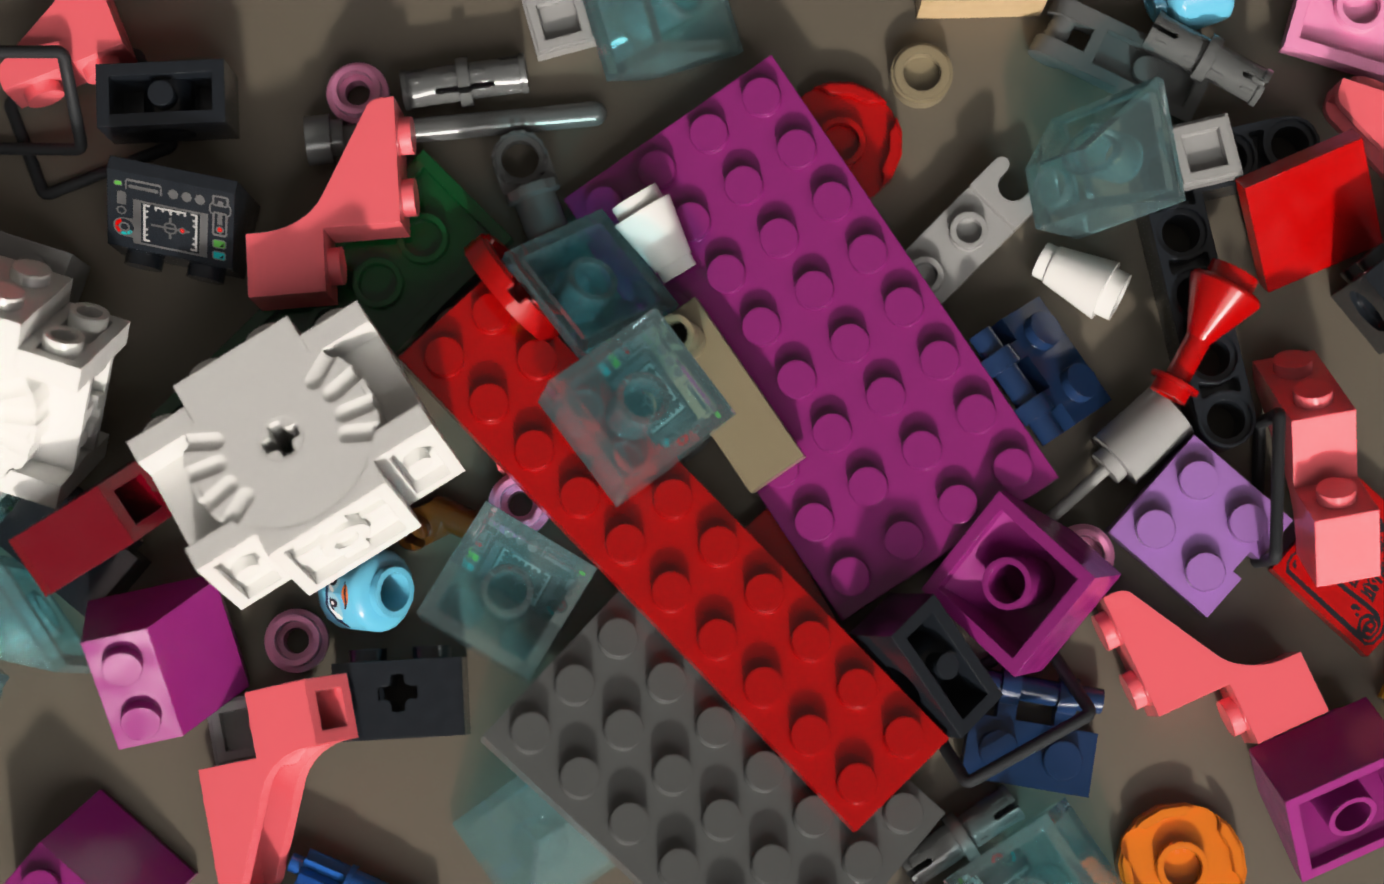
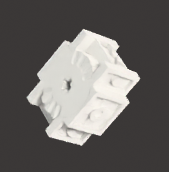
M0 255V501L7 494L57 509L106 455L109 434L101 432L100 428L113 358L127 343L131 321L112 316L106 308L97 304L69 302L73 278L52 272V269L47 264L32 259L14 260Z
M357 300L345 308H337L325 313L316 321L313 328L303 334L288 316H285L276 323H268L256 328L248 335L245 342L219 358H211L201 362L192 369L188 377L173 385L184 405L183 408L175 413L164 414L153 419L146 425L141 434L126 442L137 463L151 475L189 545V547L185 548V551L196 571L241 610L291 579L309 596L421 527L422 525L410 505L465 471L404 373L405 370L399 363L396 355Z

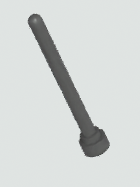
M589 101L413 118L416 143L506 135L513 130L540 132L599 126L606 120L607 110L602 103ZM330 113L304 116V139L309 166L335 164L336 157L342 156L357 124L344 125L343 119L331 120Z

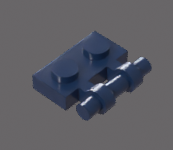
M1039 296L1005 316L992 327H986L969 339L983 360L981 362L982 366L992 379L995 378L1016 407L1014 412L1024 427H1030L1042 446L1112 400L1098 381L1095 373L1089 368L1065 334L1058 320L1051 314Z
M1002 667L1001 672L986 669L1003 696L995 704L994 715H984L964 736L961 762L969 774L1073 717L1076 711H1082L1060 676L1058 681L1024 675L1014 677L1004 667ZM1081 685L1095 705L1096 714H1101L1105 690ZM1019 701L1053 706L1050 725L1015 720ZM1075 730L986 781L1089 798L1098 734Z

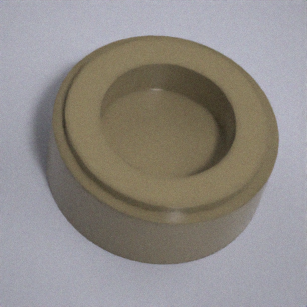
M925 42L913 43L900 50L892 62L889 73V84L895 97L906 106L917 109L929 108L938 104L948 93L953 80V67L947 54L936 45Z

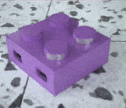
M1192 435L1174 451L1107 527L1104 533L1196 613L1208 618L1242 579L1234 570L1246 556L1251 559H1260L1261 555L1268 550L1271 500L1199 438ZM1284 513L1283 531L1293 521L1286 513Z

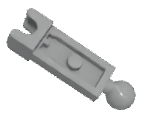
M998 156L970 184L969 188L905 250L941 305L1045 201V196L1039 189L1031 190L1023 198L1016 201L1007 200L1001 195L998 184L1010 166L1009 160L1004 156Z

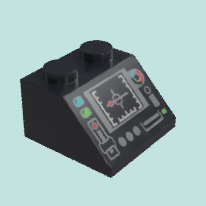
M115 156L109 157L107 165L108 244L122 255H126L124 264L151 272H162L164 263L186 267V276L188 278L216 285H224L225 276L245 278L247 269L246 234L255 233L260 206L238 181Z

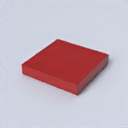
M1353 129L1235 179L1259 284L1268 293L1374 248L1383 242L1363 138Z

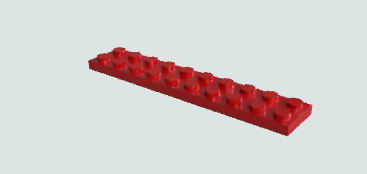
M483 281L398 357L399 363L852 832H856L949 739L661 442L656 444L638 418L558 336L549 343L535 338L504 308Z

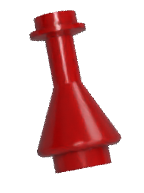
M1212 258L1206 270L1193 269L1190 271L1187 333L1167 370L1163 371L1152 368L1150 374L1155 378L1150 388L1153 391L1185 406L1190 396H1198L1199 391L1189 383L1209 346L1261 307L1259 299L1253 295L1259 283L1254 276L1231 263Z

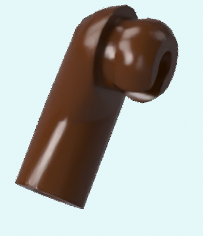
M436 496L411 507L422 526L397 542L406 550L418 551L452 534L473 544L481 528L479 522L486 515L446 496ZM483 518L481 525H485L488 528L491 527L492 523ZM483 527V529L481 530L475 544L479 545V539L484 540V538H482V535L486 529L485 527Z

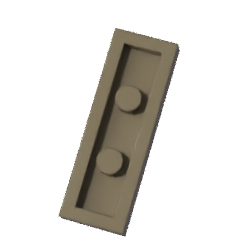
M696 297L692 298L656 324L662 334L656 338V343L652 346V349L699 418L704 416L708 419L707 430L750 493L754 494L806 458L804 452L699 299ZM655 326L651 327L654 331L653 337L660 333ZM646 331L642 333L650 345L655 342V339H652ZM665 343L668 345L669 350L666 354L659 353L658 348L660 344ZM673 354L677 357V362L671 366L667 363V358ZM678 366L685 367L686 372L684 376L679 377L676 375L675 370ZM692 377H694L699 382V384L702 386V388L705 390V392L708 394V396L715 404V408L708 414L707 412L711 408H713V405L703 394V392L700 390V388L697 386L694 380L692 379L686 385L684 384ZM689 384H692L694 386V388L697 390V392L709 406V409H706L703 406V404L699 401L696 395L689 388ZM716 412L719 415L720 420L715 421V419L712 417V414Z

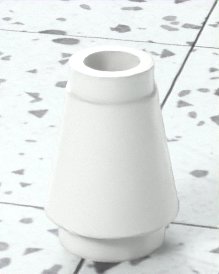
M656 183L642 189L612 209L619 221L615 228L651 269L658 273L663 283L670 281L697 264L691 255V249L670 193L663 196Z
M1050 242L1043 248L1032 272V277L1041 280L1044 285L1090 319L1098 315L1106 320H1110L1118 308L1132 275L1119 269L1120 262L1062 246L1058 247Z

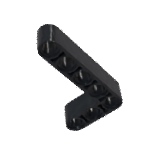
M1282 116L1231 127L1243 175L1279 160L1271 149L1272 138L1288 140L1294 145L1296 152L1320 143V137L1315 127L1306 119L1298 116ZM1164 142L1150 147L1133 166L1128 177V190L1171 363L1187 333L1188 312L1180 306L1177 300L1178 287L1180 285H1189V273L1191 270H1206L1212 258L1218 259L1204 201L1236 195L1238 190L1235 180L1177 193L1176 188L1172 190L1156 188L1147 176V167L1152 164H1161L1170 169ZM1175 224L1187 232L1190 238L1188 251L1177 252L1165 244L1162 238V228L1164 225ZM1235 327L1209 346L1219 358L1217 374L1215 376H1207L1196 370L1189 384L1197 389L1199 394L1197 397L1190 396L1185 406L1180 405L1182 414L1193 428L1194 433L1192 435L1199 438L1215 453H1223L1244 443L1253 434L1256 426L1255 407ZM1219 406L1231 414L1234 420V430L1230 438L1218 437L1210 430L1207 424V415L1211 407Z

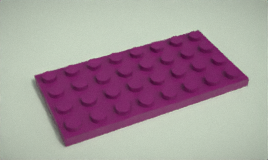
M772 55L563 199L645 324H648L650 321H654L657 324L661 319L692 298L696 297L699 299L806 455L805 459L758 490L757 493L842 621H845L952 550L998 491L1004 490L1024 502L1059 479L1048 460L982 366L965 338ZM654 183L657 184L663 196L670 193L691 249V255L697 263L666 283L662 282L658 273L651 269L615 228L619 221L612 211L615 206ZM651 323V324L648 326V328H651L652 326H654L653 323Z

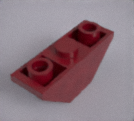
M134 458L10 539L9 543L46 597L136 542L173 515L151 475Z

